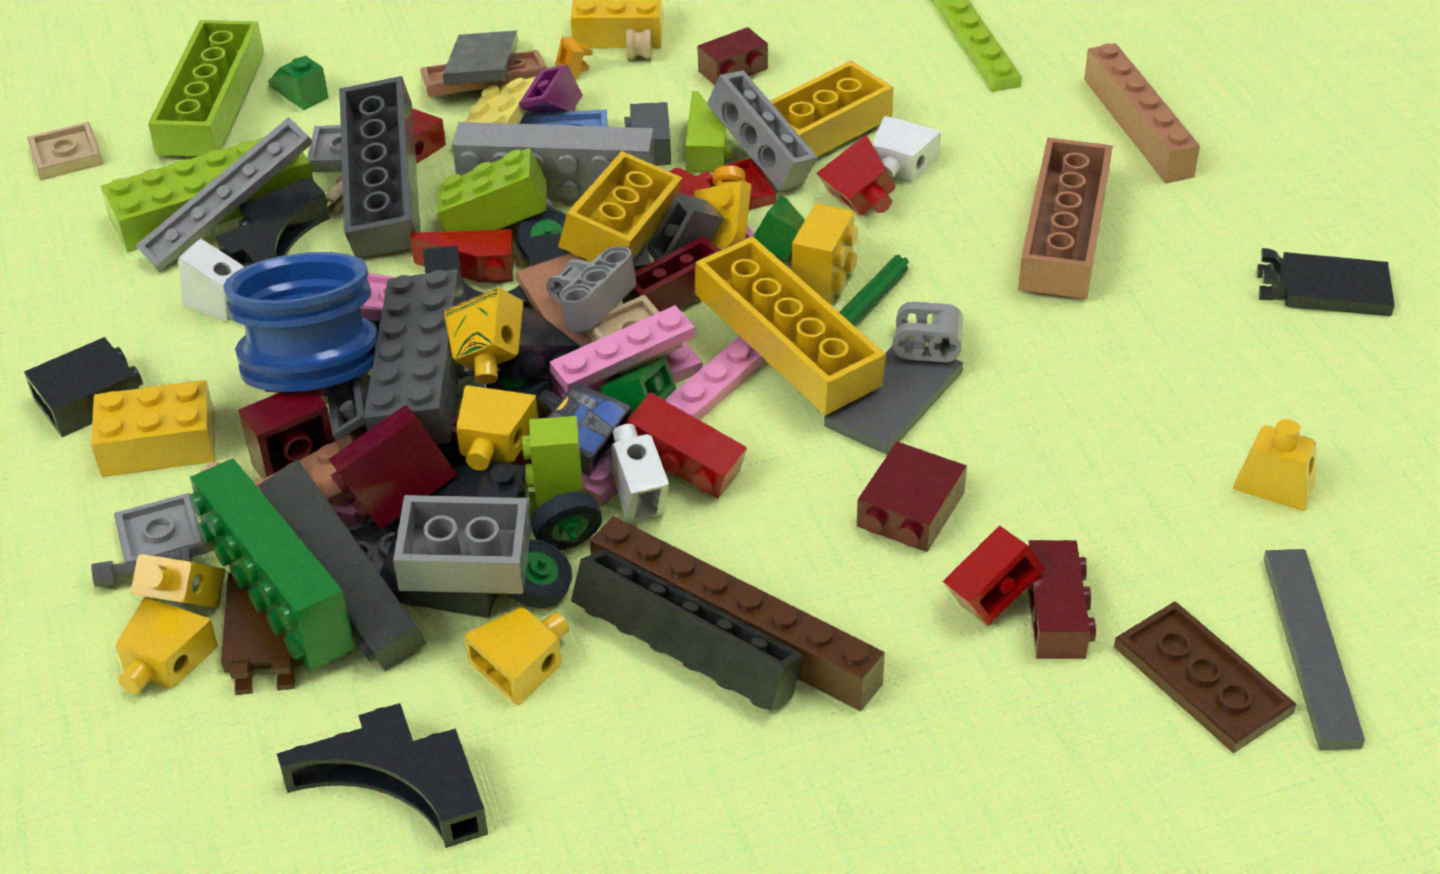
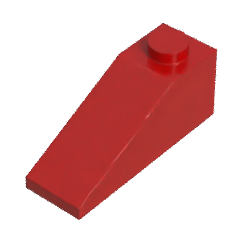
M512 229L410 233L414 264L424 266L423 249L457 245L462 278L479 283L513 281L515 252Z

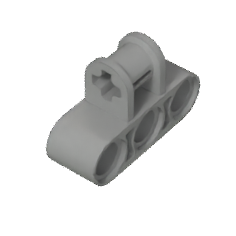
M615 246L604 250L592 262L571 259L565 263L563 271L559 275H553L548 279L546 289L551 298L561 304L565 325L568 330L584 332L592 329L636 286L637 281L631 251L624 246Z

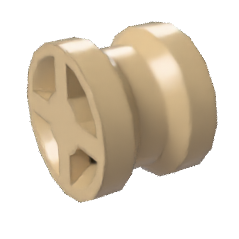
M627 29V59H634L636 56L652 59L651 29H645L643 32Z

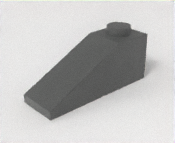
M367 372L347 382L326 387L332 435L337 441L365 423L363 418L371 378Z

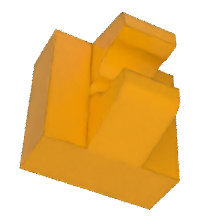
M561 37L555 65L568 64L574 78L578 79L579 73L588 71L590 67L583 60V57L592 56L593 51L587 45L576 42L572 37Z

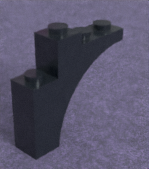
M311 177L242 203L239 205L241 219L238 220L239 227L216 236L219 250L244 267L262 260L287 255L292 246L305 233L330 219L325 192Z
M401 703L380 707L358 715L361 725L360 729L339 733L327 739L299 745L290 750L276 753L287 793L321 786H351L388 794L403 801L423 815L436 829L444 842L445 848L489 835L484 806L456 728L441 733H433L425 738L413 741Z

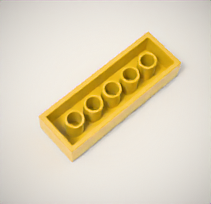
M753 236L696 262L695 295L824 415L883 386L886 354Z

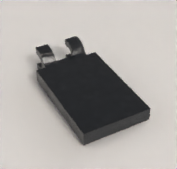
M1261 249V262L1270 264L1257 265V278H1263V284H1271V286H1259V300L1284 299L1285 306L1392 316L1395 303L1388 262L1283 252L1281 258L1275 250Z

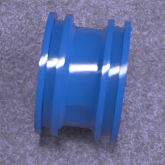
M296 253L259 261L236 271L227 278L223 288L225 297L228 300L226 304L229 317L235 322L243 324L246 333L235 347L241 379L247 385L257 389L295 392L320 389L344 383L372 369L378 333L375 324L362 317L360 309L371 295L366 263L358 257L344 253Z

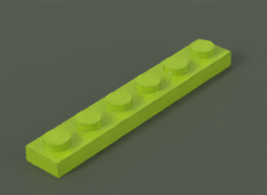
M931 0L992 92L1021 87L1022 76L969 0Z

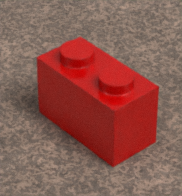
M999 525L942 582L961 606L985 625L989 626L1045 568L1027 544Z

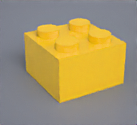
M815 203L792 242V271L830 305H832L837 293H843L848 273L854 272L857 264V254L853 253V246L858 237V226H854V211Z

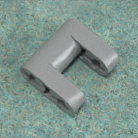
M906 302L901 305L897 312V329L893 336V350L896 355L907 360L951 362L960 355L962 348L963 313L958 307L951 304ZM910 313L916 314V323H908L907 318ZM928 314H933L931 324H927ZM906 336L913 338L914 343L912 347L905 346L904 340ZM925 339H929V349H924Z

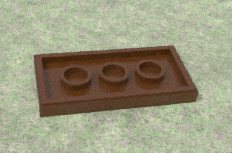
M1176 601L1115 637L1114 648L1232 753H1235L1294 714L1296 703Z

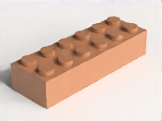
M1047 137L1021 257L1018 290L1060 295L1068 298H1088L1113 145Z

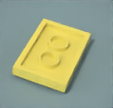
M536 76L524 80L523 78H517L506 85H491L485 88L477 104L471 108V113L465 122L519 124L526 113V110L521 109L519 102Z

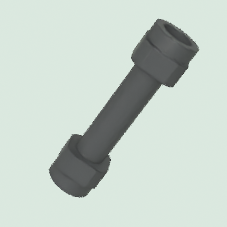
M189 549L170 551L168 556H163L164 558L192 562ZM112 560L91 564L94 586L116 584V580L133 577L136 561L114 564Z

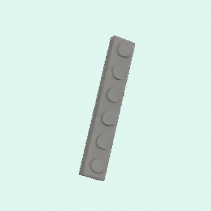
M288 117L147 235L136 247L159 272L163 271L312 145V140Z

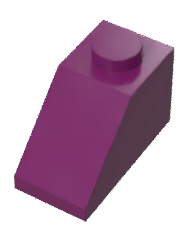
M568 64L541 70L520 100L519 105L521 109L532 113L575 111L576 105L583 94Z

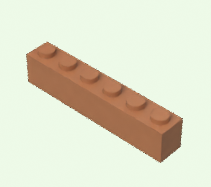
M1106 43L1098 47L1088 48L1084 80L1164 183L1194 178L1200 145L1116 43Z

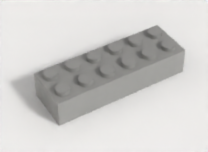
M459 122L452 143L455 172L460 175L472 171L483 162L493 163L503 159L507 153L513 150L523 151L531 148L547 180V197L550 201L577 202L621 151L655 165L653 128Z

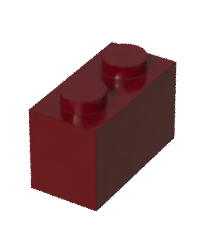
M749 27L697 45L698 72L713 85L716 84L720 75L744 70L748 76L768 69V43Z

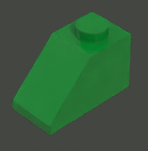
M306 55L295 58L292 62L280 67L268 80L271 88L302 110H306L329 98L323 67Z
M781 195L767 211L753 237L770 252L786 261L792 254V242L805 219L789 200Z
M665 355L622 375L617 374L600 387L602 394L630 405V416L650 392L665 400L677 389Z

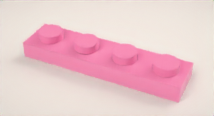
M674 305L550 361V372L566 392L575 384L587 387L694 338L695 326Z

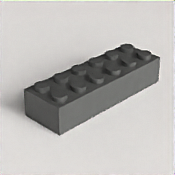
M399 76L339 88L345 236L355 257L358 258L411 248L410 233H421L413 109L403 77Z
M458 269L447 271L435 270L426 274L401 275L388 279L363 418L368 431L406 404L436 445L451 443L460 364L452 358L444 310L467 301Z

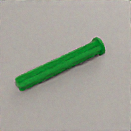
M899 254L894 255L839 313L855 326L908 271L907 264L909 260L906 257L902 258Z

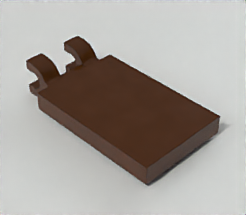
M228 573L221 663L224 673L230 672L231 680L235 679V694H253V670L272 668L273 674L277 675L278 691L295 689V665H303L304 662L301 658L293 659L286 647L284 636L282 634L276 636L267 622L265 611H256L250 601L248 589L246 587L240 589L235 583L232 574Z

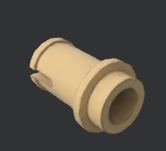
M342 176L336 179V185L326 195L327 203L331 202L328 205V211L332 214H337L343 207Z

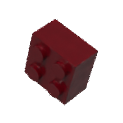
M315 389L279 392L238 409L251 464L262 479L285 468L297 459L300 460L318 451L322 446L335 442L332 435L328 407Z

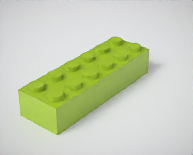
M199 20L148 122L156 155H169L172 157L201 156L212 150H221L264 54L258 21Z
M264 137L252 141H243L238 145L225 149L212 150L205 155L191 159H182L175 164L158 169H149L141 174L115 179L111 183L101 185L109 218L126 252L138 250L136 245ZM304 152L243 203L308 177L313 179L311 165ZM239 206L218 224L241 218Z

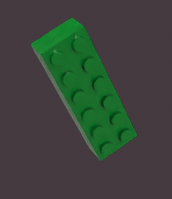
M229 459L190 476L194 493L189 495V499L195 513L201 518V522L197 524L201 539L206 545L212 543L215 555L223 567L229 565L237 586L240 589L245 587L248 589L250 601L256 611H265L271 630L276 636L279 634L284 636L286 647L293 659L301 658L308 669L312 671L355 650L343 590L235 459Z

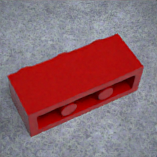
M651 392L626 421V424H633L635 426L638 436L646 434L652 436L665 471L681 477L693 484L698 490L707 492L719 499L741 469L747 450L746 446Z

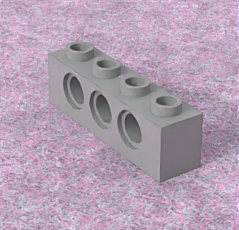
M744 70L720 75L707 105L779 192L803 186L818 157Z

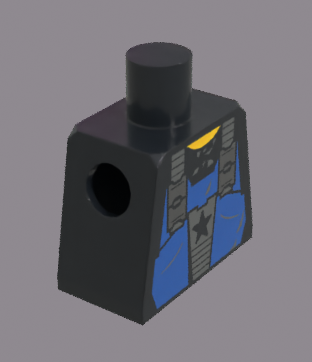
M580 384L573 385L562 399L548 390H544L537 399V410L548 418L577 416L582 472L589 477L615 443L613 430L626 424L631 414V406L627 403Z

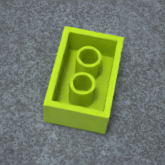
M531 148L523 151L513 150L507 153L503 159L493 163L483 162L463 175L453 174L444 179L439 187L437 216L446 232L498 230L546 211L547 180Z

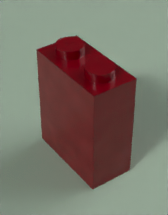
M406 404L329 458V461L336 469V472L330 475L344 494L350 490L358 499L352 503L353 507L365 523L373 519L380 530L401 516L404 495L429 496L457 476L421 422Z
M896 441L857 500L856 526L928 552L965 493L967 465Z

